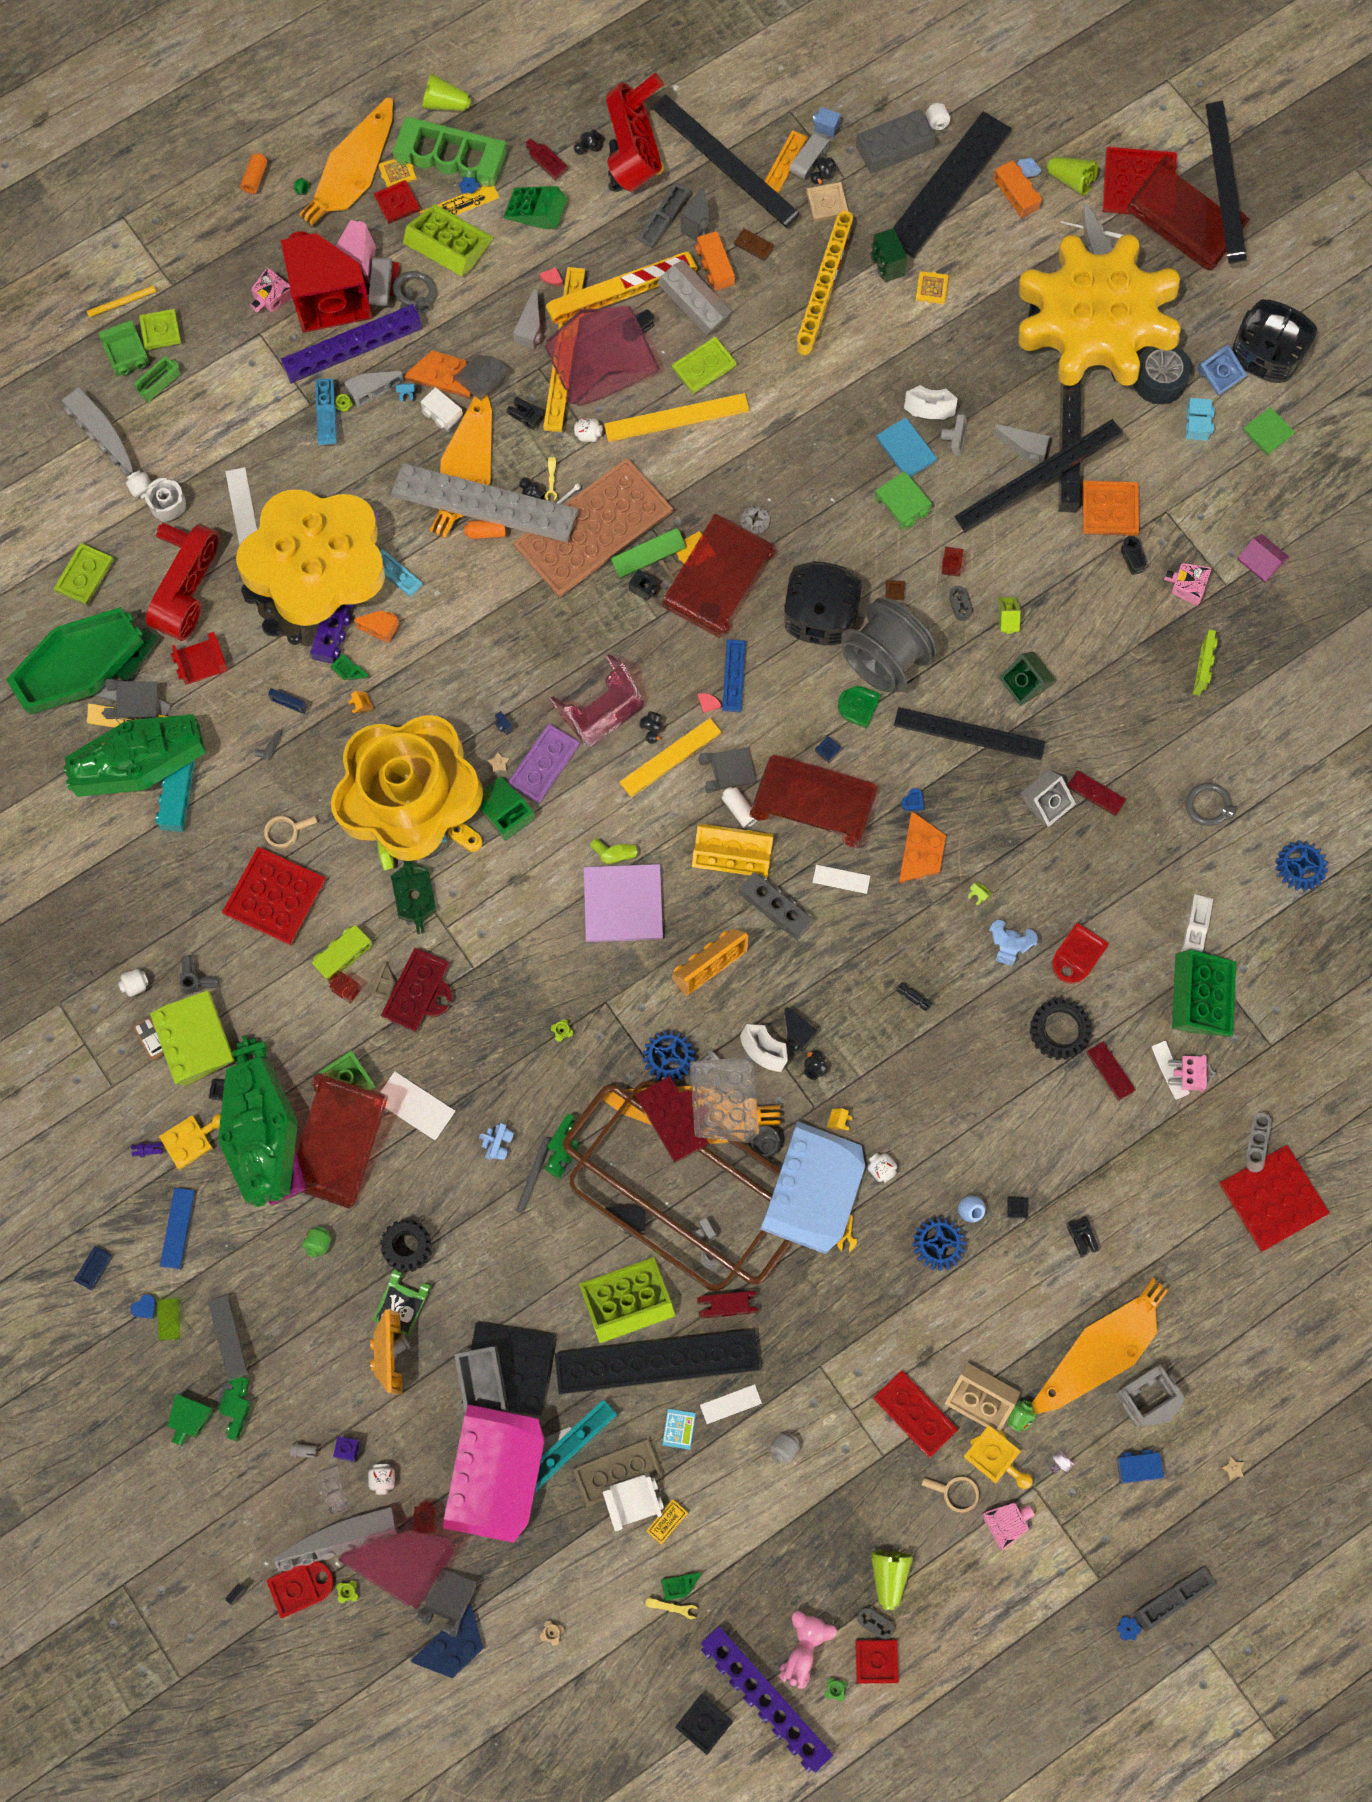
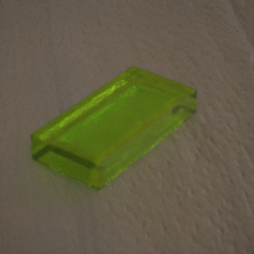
M179 1299L157 1300L158 1340H179Z

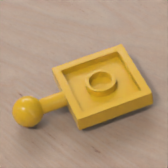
M221 1113L214 1115L212 1122L203 1128L200 1127L192 1115L159 1136L179 1170L213 1150L206 1134L214 1129H219Z
M990 1425L985 1428L963 1457L994 1484L998 1482L1006 1471L1016 1479L1019 1488L1028 1489L1032 1485L1033 1480L1028 1473H1021L1011 1465L1021 1451Z

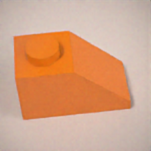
M381 610L357 617L354 620L357 629L388 644L399 627L395 614L391 612L386 613Z

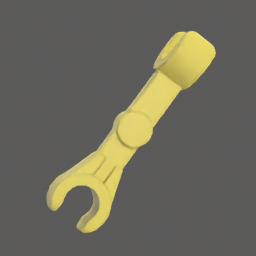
M549 457V491L545 494V500L548 501V497L553 495L554 502H556L557 493L553 491L556 458Z
M651 1598L646 1599V1607L677 1612L688 1619L696 1618L688 1615L689 1608L697 1610V1607L694 1605L678 1606Z

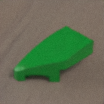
M344 654L330 666V669L343 680L367 679L369 677L364 670L355 665Z
M701 1572L661 1580L664 1601L684 1598L690 1594L695 1583L701 1577Z

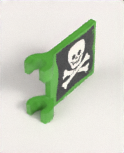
M393 1270L373 1320L379 1323L386 1309L399 1312L401 1333L410 1336L432 1286L423 1282L419 1293L398 1284L403 1273Z

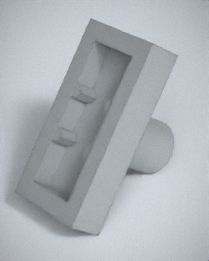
M957 415L955 430L942 429L941 439L952 441L951 448L954 456H961L968 425L965 415Z

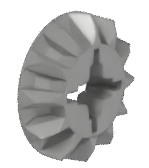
M752 505L751 508L745 509L743 514H741V525L749 533H762L769 526L770 516L767 510L762 509L761 506L754 507ZM758 514L760 521L757 520L753 525L752 518Z

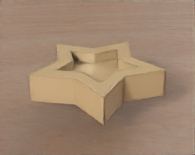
M497 752L495 758L488 760V763L493 766V774L499 770L507 772L505 765L510 759L501 757Z
M1230 1457L1228 1465L1221 1469L1227 1472L1229 1481L1235 1476L1244 1478L1241 1469L1245 1462H1236Z

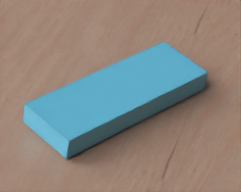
M382 548L380 553L384 564L385 577L411 597L423 585L422 582Z

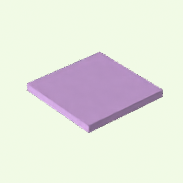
M660 864L584 867L586 942L663 940Z

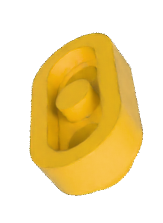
M461 823L448 828L449 837L467 851L476 852L482 847L481 836L466 824ZM455 828L461 829L459 832H454ZM474 838L476 841L474 843H470L469 840Z

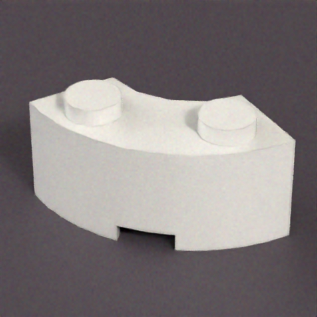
M919 385L906 392L904 409L916 417L945 420L955 415L958 398L947 389L930 390Z
M746 1024L740 1038L747 1054L762 1067L781 1072L788 1061L786 1043L773 1039L767 1032L765 1025Z

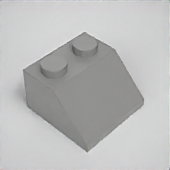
M1047 770L1020 793L1028 808L1047 827L1051 826L1076 804L1062 776L1050 770Z

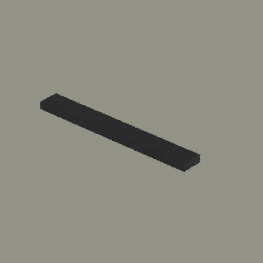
M900 707L897 709L894 727L1036 760H1041L1045 744L1043 740Z

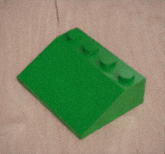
M1194 950L1175 954L1172 1029L1187 1033L1233 1037L1236 961Z

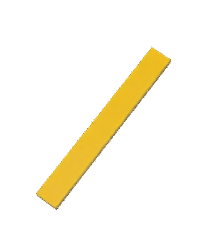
M745 393L604 423L608 442L746 413L749 412Z

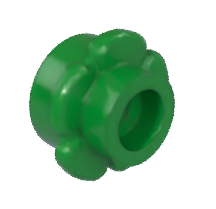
M302 177L294 182L293 188L296 194L305 195L309 190V182Z

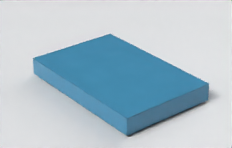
M906 417L876 435V440L901 472L905 471L909 477L914 476L937 461V457Z

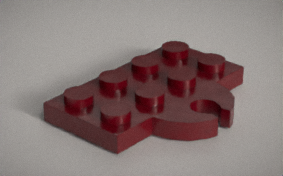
M414 947L380 1015L381 1018L416 1033L424 1016L437 1017L446 1013L449 1010L448 1007L437 1005L436 1000L439 997H445L448 1002L452 1003L451 990L447 983L442 981L450 963Z
M668 1076L635 1095L674 1164L709 1145L700 1128L708 1118L709 1105L708 1103L704 1104L701 1110H695L692 1107L693 1102L704 1099L702 1094L691 1090L679 1092L671 1077Z

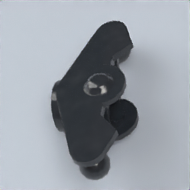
M245 584L241 587L245 602L249 604L255 603L258 607L259 615L265 619L262 623V630L265 634L269 636L284 635L291 645H298L301 642V626L285 620L278 613L272 598L254 593Z

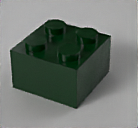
M892 228L874 234L870 256L872 261L876 262L878 266V275L883 277L885 283L905 276L907 255L895 229Z

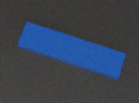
M727 639L722 711L741 712L745 640Z
M174 1188L160 1267L181 1270L195 1195L194 1190Z

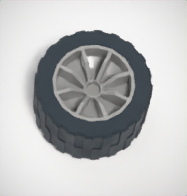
M1151 346L1144 349L1141 355H1139L1138 380L1134 383V389L1140 397L1152 404L1164 405L1172 403L1174 400L1176 401L1184 393L1191 374V361L1188 355L1177 346L1168 351Z

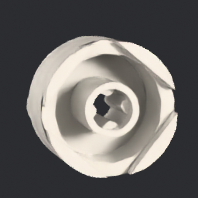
M160 478L150 483L147 493H145V499L151 513L162 522L171 521L186 511V500L176 481Z

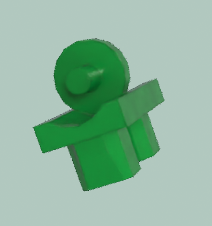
M247 1035L242 1036L243 1042L236 1043L238 1049L232 1051L235 1059L234 1062L237 1065L248 1061L247 1057L250 1056L255 1058L262 1057L267 1060L266 1051L268 1049L264 1041L257 1043L256 1038L248 1040Z

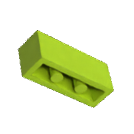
M354 925L353 927L346 928L342 936L338 940H333L328 945V949L323 953H318L313 958L312 965L330 984L373 945L370 939Z

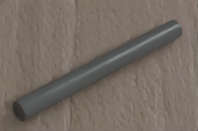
M544 1138L515 1210L518 1213L523 1214L547 1153V1146L551 1141L548 1138Z

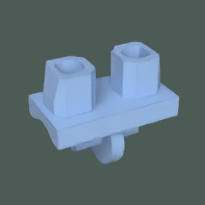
M500 1123V1125H496L494 1132L488 1128L486 1134L479 1135V1139L483 1140L482 1148L487 1149L488 1147L485 1155L486 1159L504 1160L506 1158L508 1150L499 1147L501 1140L510 1143L514 1132L507 1129L505 1124Z

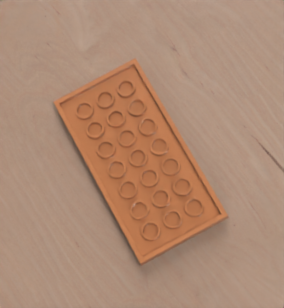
M626 458L564 504L578 509V514L567 542L527 532L513 542V546L560 598L612 557L616 556L673 513V508L632 462Z

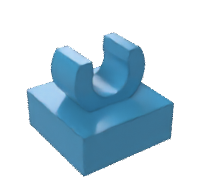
M415 383L396 385V393L401 392L399 395L400 401L404 400V394H409L410 401L413 400L414 395L412 392L416 391Z

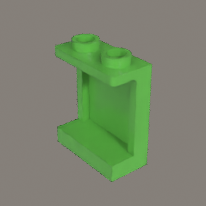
M132 320L98 333L116 377L127 375L136 369H143L150 364Z
M905 471L875 491L874 499L878 504L882 502L899 522L900 530L912 527L916 520L919 518L923 519L930 513L931 502Z

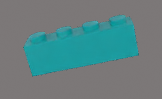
M195 760L161 781L163 792L159 795L158 804L160 805V810L156 813L155 822L161 830L184 831Z

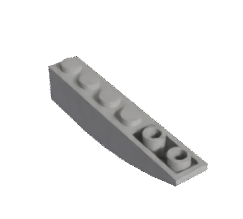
M1086 203L1082 210V223L1087 250L1093 254H1107L1113 249L1111 241L1105 236L1101 223L1097 222L1094 210L1090 209Z
M79 387L62 400L65 406L63 408L65 413L69 417L73 416L76 419L74 421L77 426L87 431L86 435L91 441H97L98 448L103 453L107 452L110 455L109 459L115 466L118 464L121 467L120 470L125 477L134 473L131 461L119 436L102 411Z
M390 1507L336 1523L292 1545L274 1557V1563L279 1571H288L296 1566L310 1565L318 1560H328L340 1554H350L355 1550L368 1549L381 1543H390L393 1540L399 1539L396 1517Z

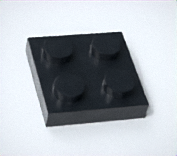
M701 1694L675 1728L708 1755L734 1721Z

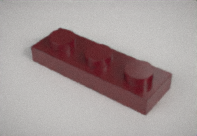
M1078 770L1067 785L1068 789L1115 817L1126 801L1122 796Z
M1104 1042L1099 1043L1086 1052L1118 1102L1136 1091Z

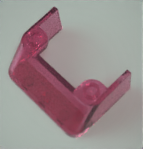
M611 654L607 655L614 668L606 677V685L609 690L582 711L575 705L566 706L554 696L551 697L562 719L587 746L597 744L640 711L644 705V699L625 665Z

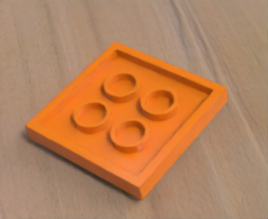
M1083 481V534L1138 536V482Z

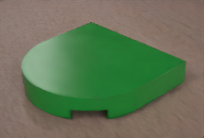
M854 686L844 690L839 696L838 711L846 721L867 729L881 694L861 686Z

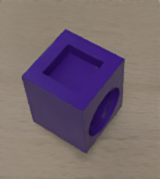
M338 1436L333 1457L356 1463L361 1442Z

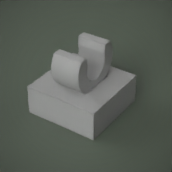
M705 1218L700 1221L699 1226L701 1229L695 1231L694 1235L699 1239L706 1237L708 1242L716 1239V1234L708 1220Z

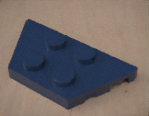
M471 1604L467 1606L460 1621L456 1637L448 1635L442 1630L410 1661L453 1679L484 1649L473 1606Z

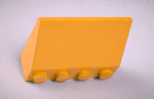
M736 929L726 930L715 943H708L700 954H693L688 959L689 962L684 966L682 964L677 966L673 970L672 980L687 997L747 952L748 935Z

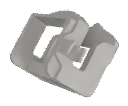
M1161 1364L1115 1393L1134 1426H1151L1162 1422L1169 1423L1184 1401V1396L1175 1384L1177 1380L1173 1374L1168 1376ZM1158 1381L1169 1399L1142 1416L1131 1398L1141 1392V1386L1147 1384L1149 1387Z

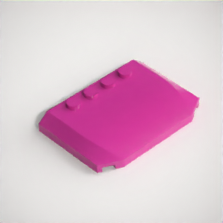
M471 1404L467 1405L444 1516V1529L515 1542L529 1523L545 1440L539 1418Z

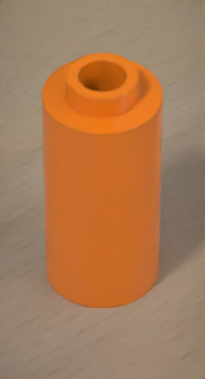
M256 153L250 156L240 184L241 190L248 194L257 193L267 165L264 155Z
M473 520L468 521V525H464L465 536H469V539L506 537V528L501 524Z

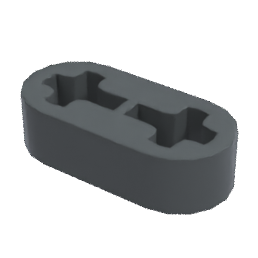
M962 586L952 587L949 593V600L954 616L960 621H966L970 618L972 611L966 590ZM955 592L961 594L960 601H958L957 596H954ZM960 606H962L963 610L966 611L965 615H963V613L960 612Z
M865 1608L858 1613L857 1619L859 1624L877 1637L888 1639L893 1635V1624L872 1609ZM871 1613L870 1618L876 1622L874 1624L871 1622L863 1623L864 1618L861 1617L862 1614ZM877 1623L882 1626L888 1624L890 1633L881 1635V1629L876 1626Z

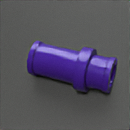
M162 1141L132 1144L131 1150L137 1149V1151L131 1152L132 1157L140 1156L144 1158L145 1155L163 1154V1149H154L156 1147H163Z

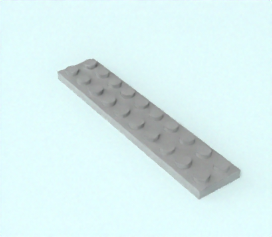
M404 463L391 491L392 497L501 524L563 542L568 541L578 514L577 508Z

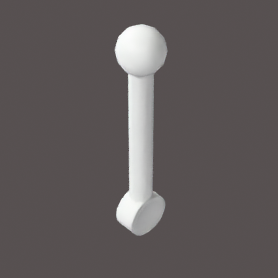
M575 484L574 488L570 492H568L564 497H562L557 503L561 504L575 491H579L581 489V485Z

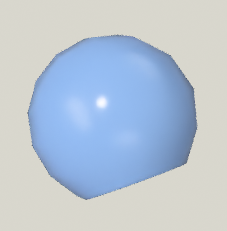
M969 1195L960 1201L958 1213L964 1221L974 1223L983 1218L986 1206L978 1196Z

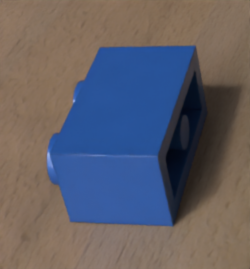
M1154 1450L1141 1451L1142 1455L1134 1456L1133 1452L1122 1453L1121 1457L1116 1459L1120 1484L1164 1478L1160 1453H1154Z

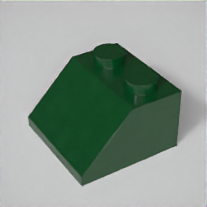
M1034 651L1023 653L998 677L1020 706L1043 693L1056 681Z

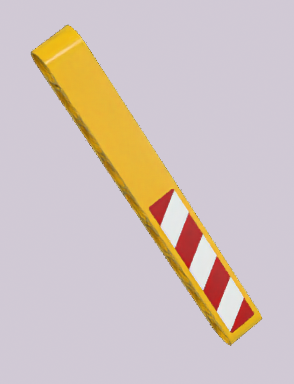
M841 211L837 215L797 337V352L801 355H809L813 350L852 230L853 216L849 211Z
M683 252L554 299L546 305V309L553 323H561L659 287L657 283L660 277L681 260H684L694 272L698 268L690 252Z

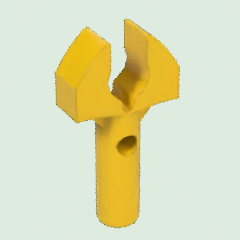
M851 1214L849 1215L843 1237L836 1244L841 1252L843 1249L842 1243L846 1239L850 1244L849 1253L856 1247L857 1239H853L851 1236L853 1221Z

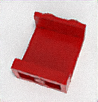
M214 631L207 634L209 640L180 650H177L176 646L172 645L173 653L170 654L173 663L178 664L179 669H176L179 680L183 679L185 685L228 671Z

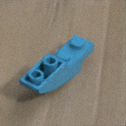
M333 378L316 379L315 397L318 445L337 444Z

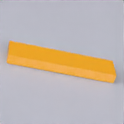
M793 130L764 181L778 194L790 174L789 169L793 160L808 141L807 136Z

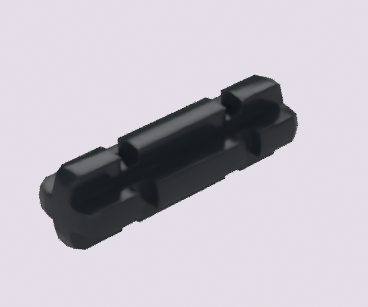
M901 982L897 987L896 991L898 993L904 994L905 998L917 1006L920 1005V1008L924 1011L931 1007L932 1002L930 1000L924 999V996L914 989H909L905 983Z

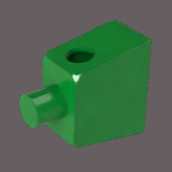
M176 1394L167 1427L176 1430L171 1442L183 1446L187 1435L197 1438L215 1410Z

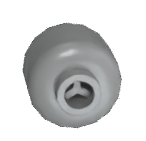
M790 1433L779 1434L770 1445L771 1458L778 1464L782 1462L789 1464L800 1451L798 1439Z

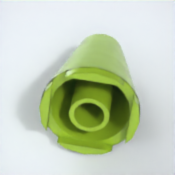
M430 73L422 108L465 111V108L469 109L471 98H468L469 94Z
M1055 156L1047 164L1050 175L1083 196L1090 192L1092 189L1090 184L1092 181L1095 182L1098 174V164L1094 160Z
M885 1550L872 1551L871 1559L878 1603L883 1605V1609L895 1610V1607L900 1605L912 1564V1556L909 1553L892 1551V1553H885Z

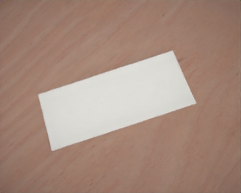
M395 1071L374 1100L434 1140L437 1139L455 1113V1110Z

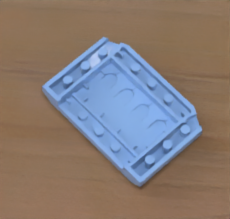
M797 1121L760 1230L826 1254L842 1239L865 1169L862 1145Z

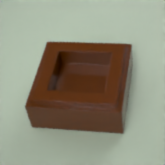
M886 580L885 598L904 601L905 581Z

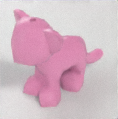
M797 1611L793 1613L792 1623L796 1628L800 1642L791 1652L788 1661L781 1665L779 1677L784 1682L786 1679H789L792 1686L799 1684L798 1688L802 1689L806 1687L807 1682L810 1680L809 1671L813 1664V1648L824 1641L834 1638L837 1630L835 1626L825 1624L816 1616H806L804 1613Z

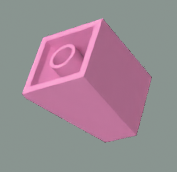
M350 220L336 247L360 263L364 282L370 284L372 260L375 257L376 245L364 222Z

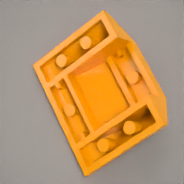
M386 1309L373 1333V1338L370 1340L371 1351H374V1359H371V1370L374 1371V1375L387 1393L401 1395L403 1394L402 1374L394 1372L393 1334L401 1333L400 1313Z

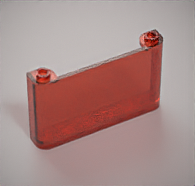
M1164 156L1128 204L1127 209L1133 216L1201 267L1211 271L1227 252L1220 206L1175 173L1177 167L1174 160ZM1240 211L1243 230L1250 219Z
M715 513L666 593L662 607L720 638L723 633L726 634L731 626L729 619L763 561H766L767 558H772L775 549H773L774 545Z
M772 755L769 757L749 817L762 821L768 819L769 814L841 834L843 835L842 841L846 846L859 849L878 788L875 784L782 756Z
M318 1073L312 1081V1086L316 1093L297 1151V1158L306 1186V1190L302 1191V1193L350 1209L356 1202L388 1101V1095L324 1073Z

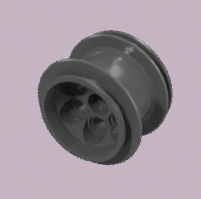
M879 597L867 606L866 614L869 622L861 631L846 629L842 632V653L851 668L874 688L883 692H902L907 687L904 672L913 663L922 666L928 665L935 656L937 648L928 629L912 612L896 601Z

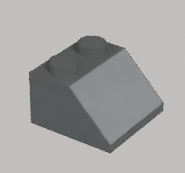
M703 188L698 191L681 212V232L696 242L697 237L709 233V211L705 189Z
M477 355L454 376V379L481 401L504 380L507 367L493 356Z

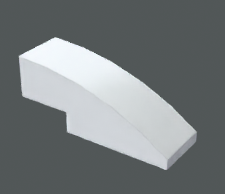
M1194 894L1181 952L1187 950L1203 951L1212 910V898Z

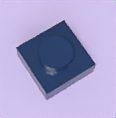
M501 711L495 714V726L500 732L504 731L506 735L512 733V725Z
M827 736L815 748V752L830 763L842 748Z

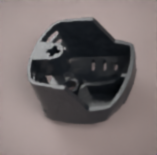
M1261 299L1251 310L1246 312L1235 338L1232 351L1245 371L1271 383H1283L1294 376L1308 351H1310L1316 336L1317 327L1306 315L1293 307L1278 301Z
M812 561L794 566L789 576L784 604V627L786 631L795 638L818 645L842 644V632L846 629H853L857 619L862 580L846 567L836 564ZM822 607L825 611L821 614L816 613L814 609Z

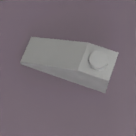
M533 289L513 332L515 343L534 349L542 338L536 289Z
M401 371L359 374L356 377L349 378L345 382V387L358 408L393 389L397 384L404 383Z
M996 424L994 437L1023 459L1029 460L1031 463L1043 462L1049 436Z

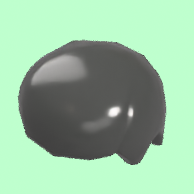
M760 1126L750 1135L751 1148L761 1157L769 1158L778 1152L781 1144L780 1137L770 1126Z

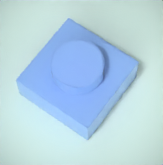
M1032 158L1020 159L1016 164L1021 167L1025 177L1038 176L1041 172V169Z

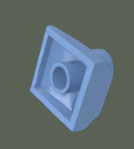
M1229 345L1215 351L1198 364V373L1201 377L1206 378L1217 395H1220L1247 376Z

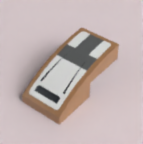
M150 1017L133 1026L152 1061L164 1055Z

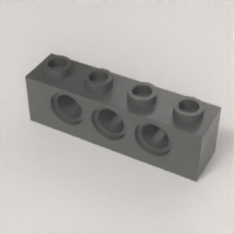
M753 872L739 888V895L798 941L812 925V915L805 909L801 910L798 908L797 903L790 897L786 898L783 896L782 891L777 886L772 887L768 884V880L762 874L757 875ZM764 890L767 892V895L762 897L757 892ZM779 902L782 906L774 908L772 903ZM788 914H794L797 918L795 920H789L786 916Z

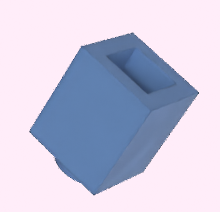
M821 107L819 112L814 114L812 120L814 131L833 138L840 124V113Z

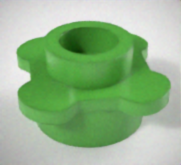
M829 1678L826 1682L828 1686L827 1691L824 1693L827 1699L835 1698L838 1701H843L845 1699L844 1689L847 1687V1683L844 1680L835 1681L833 1678Z

